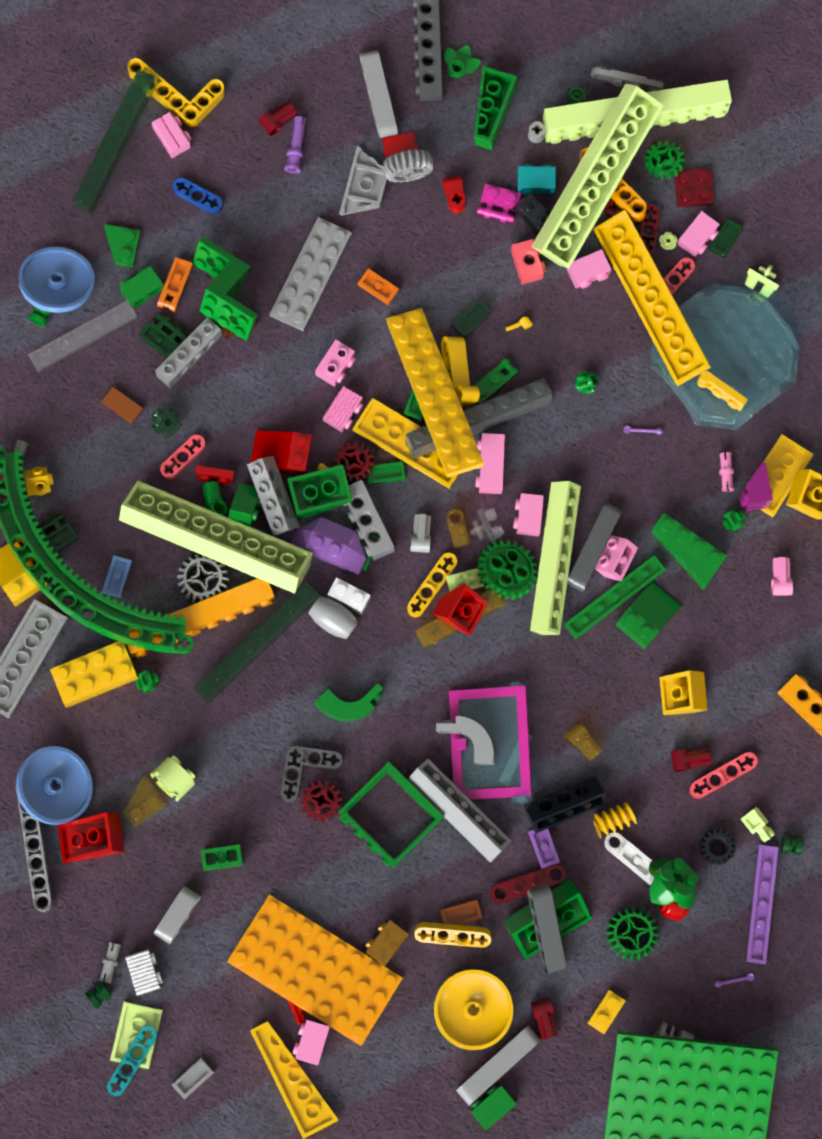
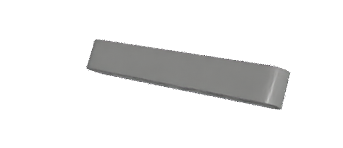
M17 795L33 904L37 910L47 912L53 906V898L41 822L24 810ZM35 820L36 827L33 830H28L27 823ZM34 839L39 840L38 848L30 849V842ZM35 859L42 860V866L38 869L32 866ZM39 878L45 879V885L42 888H37L35 885L36 880ZM46 897L48 905L40 908L38 905L39 900Z

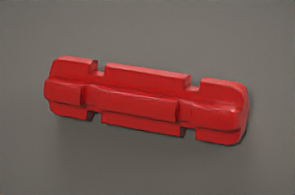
M288 1001L291 1011L295 1015L296 1023L298 1025L305 1023L307 1019L305 1014H302L303 1010Z

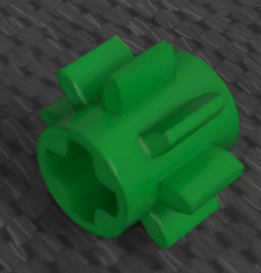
M586 370L579 372V377L575 380L577 390L583 394L595 392V387L599 384L597 375Z
M733 509L723 516L725 521L722 524L727 531L732 529L733 532H736L746 525L744 520L747 517L742 510L737 512Z
M151 670L139 673L137 675L138 679L135 680L138 690L143 689L144 693L156 690V684L160 683L157 673L152 674Z

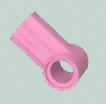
M773 558L772 595H792L793 581L790 578V558Z

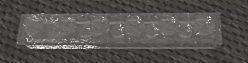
M125 301L31 352L28 356L37 372L135 320L137 316L129 302Z

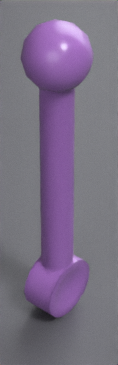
M627 425L623 429L625 433L649 432L658 435L663 433V429L660 427L657 429L631 428Z
M749 973L744 977L716 980L714 986L720 988L722 985L745 980L753 981L754 975Z

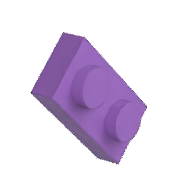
M546 829L536 834L534 830L529 831L528 834L541 869L560 863L549 830Z

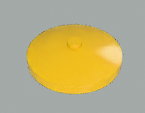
M465 970L451 976L439 989L434 1002V1018L439 1031L450 1043L466 1050H481L494 1045L507 1033L513 1018V1002L507 987L496 976L482 970Z

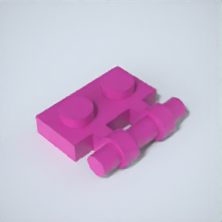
M485 184L480 203L487 204V207L479 206L477 213L484 215L485 218L492 217L500 219V222L505 223L507 221L513 223L515 216L508 214V212H515L512 207L520 200L521 193ZM494 206L503 209V211L499 212L492 210V207Z

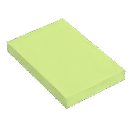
M124 1002L110 1061L119 1063L122 1061L142 1027L151 1026L156 1029L158 1034L163 1010ZM152 1030L144 1031L145 1038L143 1041L138 1039L137 1043L143 1044L147 1048L149 1044L145 1042L148 1038H153ZM156 1041L140 1067L150 1068ZM139 1046L134 1047L132 1055L135 1058H140L143 1055V1049Z

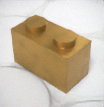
M391 920L388 923L383 922L377 930L380 934L376 939L372 937L365 946L368 948L366 953L384 967L409 935Z

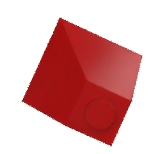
M462 584L441 596L432 613L444 623L470 636L486 609L488 602L466 584Z

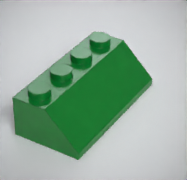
M570 880L551 891L560 937L565 936L592 919L580 892ZM529 904L503 920L525 960L539 952Z

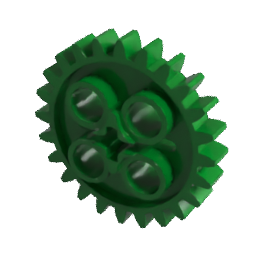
M500 540L498 543L494 541L490 546L487 545L481 552L477 560L480 564L476 567V569L481 571L477 576L483 577L480 583L487 584L485 590L492 589L491 595L497 592L498 598L504 595L505 600L510 596L515 600L517 595L519 598H522L524 594L527 595L530 589L534 587V583L538 579L535 577L538 571L534 569L537 563L531 562L535 557L528 556L529 550L523 551L524 545L518 548L516 541L511 545L510 540H507L505 544Z

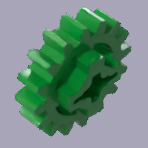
M659 141L657 147L651 145L652 151H646L647 156L644 157L646 162L645 168L648 169L649 175L654 173V179L661 176L662 181H664L665 177L671 180V175L677 177L678 171H683L682 165H685L684 152H681L680 146L675 148L674 142L668 145V141H665V144L662 145Z

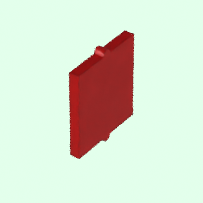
M414 132L382 138L383 154L386 158L402 151L419 148L416 145Z

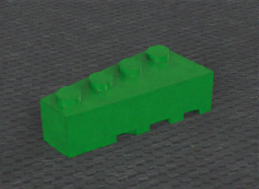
M482 66L474 131L476 146L493 151L518 88L517 76Z
M665 513L662 514L651 531L654 537L672 554L674 559L681 564L703 591L727 557L726 554Z

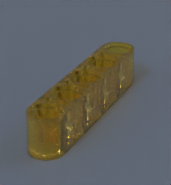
M492 589L479 595L488 602L480 619L506 605L502 596L498 598L497 592L491 595ZM437 618L417 629L415 633L423 648L426 649L459 630Z

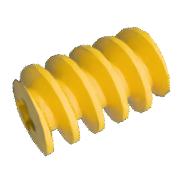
M626 802L623 803V809L616 805L615 811L612 808L608 809V814L604 810L601 811V817L595 813L593 820L599 838H602V831L606 835H609V829L615 833L616 826L623 830V823L630 827L631 820L637 824L635 815Z

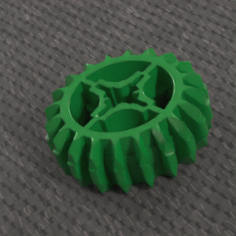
M635 907L631 908V913H629L627 908H624V915L620 911L617 912L619 919L614 916L611 917L615 924H607L609 928H612V931H606V935H612V938H608L607 942H614L610 946L611 950L615 947L618 948L615 955L618 956L623 952L622 959H626L627 954H629L630 961L634 960V955H636L638 960H641V953L645 957L649 956L646 949L653 952L654 948L651 944H658V941L653 940V937H659V933H653V930L658 929V926H651L655 922L654 918L650 921L647 920L650 913L647 912L642 916L643 909H639L638 914H636ZM631 918L642 921L646 927L637 928ZM625 919L626 931L617 935V928L620 922ZM630 928L634 929V931L636 930V932L642 931L635 936V940L631 939L632 937L629 938V936L623 937L630 932ZM648 933V940L644 947L640 949L639 937ZM628 940L634 950L626 949L619 941Z

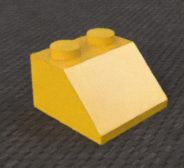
M689 670L659 677L663 715L696 713L708 710L704 672Z

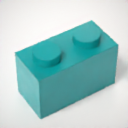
M530 164L518 166L517 192L521 194L555 193V167H551L548 164L541 165L540 167Z

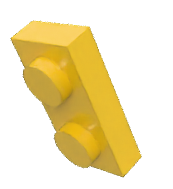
M608 990L588 1021V1024L605 1034L624 1005L625 1000Z

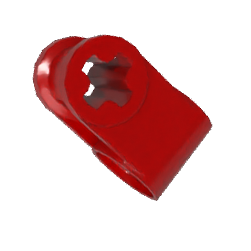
M461 175L442 179L450 210L453 213L463 212L465 209V194Z

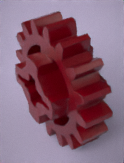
M348 442L346 448L341 445L342 451L335 452L338 458H333V462L336 463L333 467L341 465L343 461L346 464L344 467L346 478L349 479L350 484L355 479L357 482L360 481V478L366 480V474H372L370 468L374 467V463L370 462L374 460L373 455H370V449L365 450L364 444L358 447L357 442L354 443V446H351ZM363 455L366 458V465L361 461ZM355 460H356L357 463H358V464L353 463L352 465L350 464L351 461H352V462H355Z
M318 780V785L311 782L310 789L308 787L304 788L307 793L301 794V797L305 800L301 801L300 805H305L302 812H308V819L313 816L314 822L319 818L324 823V818L331 821L332 814L334 816L338 815L335 810L342 808L338 805L339 802H342V798H337L340 791H334L335 785L329 787V781L322 785L321 780ZM321 789L319 793L311 794L313 791ZM328 791L333 795L334 801L329 800L327 796ZM321 797H324V801L327 803L318 806V802L315 800H320ZM308 802L313 803L315 807L314 812L309 808ZM331 809L328 813L321 814L323 810Z

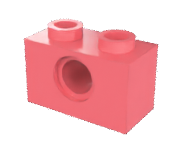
M533 239L511 245V253L521 285L543 279L544 272H546L544 262H540L538 256L540 253L531 247L534 242ZM529 258L532 259L534 263L529 265L526 264L524 260Z

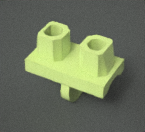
M769 265L767 269L762 266L759 267L758 271L764 275L757 273L751 268L748 270V276L744 285L754 289L759 281L764 284L760 291V294L764 297L769 298L779 287L778 284L767 278L768 276L774 280L776 274L771 272L772 265Z
M472 569L446 576L449 591L462 584H466L472 590L484 587V583H480L482 577L477 576L480 570Z

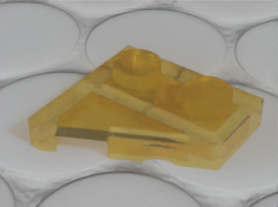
M145 775L123 813L135 829L167 806Z

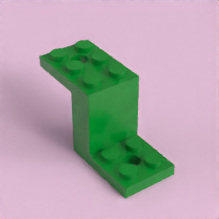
M202 237L198 242L193 264L211 275L214 280L205 290L200 312L217 322L220 326L233 332L237 337L247 341L251 337L258 314L234 299L244 287L250 266L210 240Z

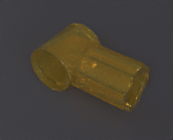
M459 509L450 510L446 517V523L449 527L454 549L470 545L462 511ZM452 514L459 516L460 521L458 523L450 521Z
M578 722L564 734V737L591 762L603 750L589 736L590 734L587 729Z

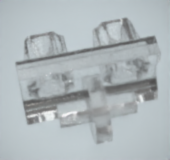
M481 508L477 510L481 526L477 520L473 521L474 529L470 532L472 535L477 534L481 540L485 538L484 531L491 545L494 541L496 542V539L504 535V530L501 524L493 528L490 526L489 522L497 519L494 508L485 511Z

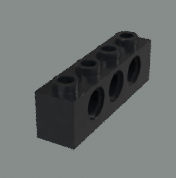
M595 776L538 800L531 801L524 805L526 816L536 834L605 806L607 801L605 792Z

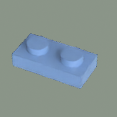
M113 555L102 590L104 594L118 598L122 597L132 560Z

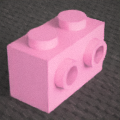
M335 340L316 368V376L335 387L337 383H341L345 378L346 374L344 372L348 367L351 368L355 363V351Z
M611 535L594 569L606 578L622 581L638 547L628 539Z

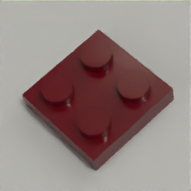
M712 168L683 169L682 172L678 171L677 177L674 176L677 207L713 206L715 204Z

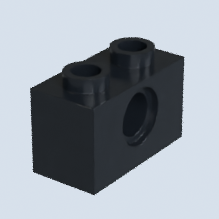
M531 193L524 195L512 207L515 213L536 235L539 234L550 215Z

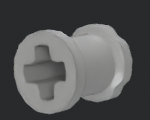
M535 121L529 126L528 138L533 143H540L544 139L546 129L542 122Z

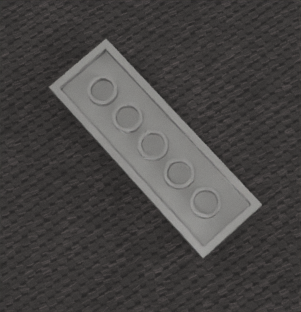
M317 218L269 314L270 317L304 332L352 232L322 218Z
M35 599L0 656V714L9 719L68 621V617Z

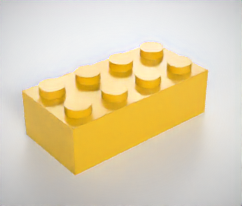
M120 641L50 669L66 708L138 679L125 644Z

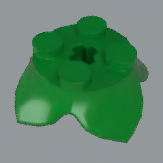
M676 858L675 860L659 859L650 862L649 873L654 876L649 890L651 903L669 905L677 902L681 908L691 909L696 899V883L698 882V876L692 868L681 858Z

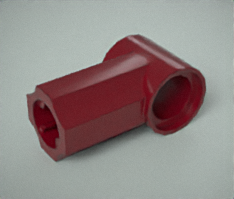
M287 101L273 112L268 111L263 114L258 121L269 136H273L281 130L284 124L296 117L298 113L292 103Z
M709 748L692 751L684 749L671 752L674 772L711 765Z
M546 998L531 1002V1009L534 1019L537 1020L541 1039L544 1040L558 1036L551 999Z

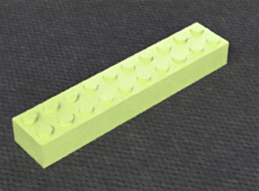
M728 80L647 92V94L664 105L653 125L668 126L672 122L682 124L691 119L701 121L710 116L715 118L723 117L727 114L732 101ZM617 97L544 109L542 124L546 129L544 134L546 143L556 144L566 139L575 141L584 136L594 138Z
M624 85L531 246L533 249L557 265L570 268L664 105L638 86Z
M136 482L121 505L120 521L292 593L297 591L310 568L312 552L143 482Z

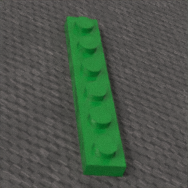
M653 555L623 578L622 581H619L567 621L564 626L574 639L577 640L659 577L666 569L656 556Z

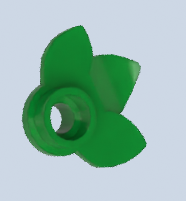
M468 45L456 52L451 48H447L444 54V60L448 65V73L453 78H461L465 73L475 72L481 63L480 59L471 58V50ZM458 67L460 71L455 72L453 69Z

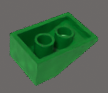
M343 465L287 479L297 520L353 502Z
M651 582L620 617L615 626L645 650L681 606Z

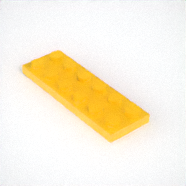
M374 398L371 399L353 427V432L450 489L458 476L454 475L447 478L437 450L413 459L406 445V434L422 427Z

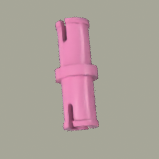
M723 452L719 454L721 464L719 475H721L722 491L727 492L728 484L729 492L734 491L732 453L726 452L727 459L725 460Z

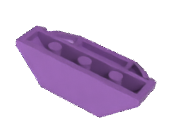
M323 517L297 528L290 542L292 545L312 552L313 557L358 576L366 561L357 532Z

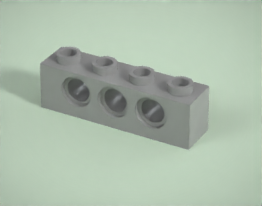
M207 317L155 370L156 376L171 389L222 336L221 329Z
M274 456L264 457L247 464L273 536L282 535L300 528Z
M360 480L349 485L353 502L343 506H347L350 511L347 514L351 523H356L358 538L360 540L364 539L366 544L364 550L367 556H372L373 561L394 552V545L363 481ZM355 501H361L363 503V506L360 508H355L353 506V503ZM367 517L371 522L368 525H364L361 523V520ZM371 534H376L380 538L379 540L373 542L369 540V536Z

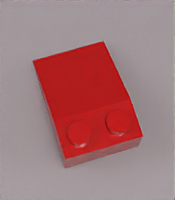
M256 431L250 463L264 457L274 456L280 473L298 476L306 474L312 435L284 431Z
M105 812L57 825L62 862L64 864L125 852L120 815L118 813Z

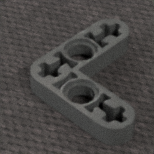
M290 747L286 754L281 788L282 799L285 802L292 803L298 798L303 766L336 770L342 765L341 754L336 751L315 748ZM294 750H298V754L301 755V757L296 759V764H300V767L295 765L288 766V762H293V757L290 756V753H294ZM318 753L320 761L317 763L310 762V754ZM323 754H327L326 758L329 759L335 755L340 760L339 763H335V766H332L330 761H325L326 765H322ZM290 769H295L298 772V777L294 780L287 777V772ZM286 781L291 784L297 783V786L293 785L292 787L295 796H291V799H288L287 795L284 794V792L289 790V784L285 785Z

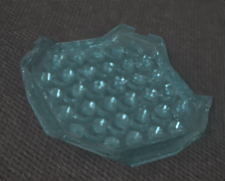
M712 284L700 290L679 306L711 366L706 371L712 373L748 399L741 411L731 408L724 399L714 396L707 387H699L697 380L700 374L677 386L654 342L652 344L649 367L666 381L686 406L697 426L720 427L736 431L753 415L796 385L800 346L790 327L769 301L753 289Z

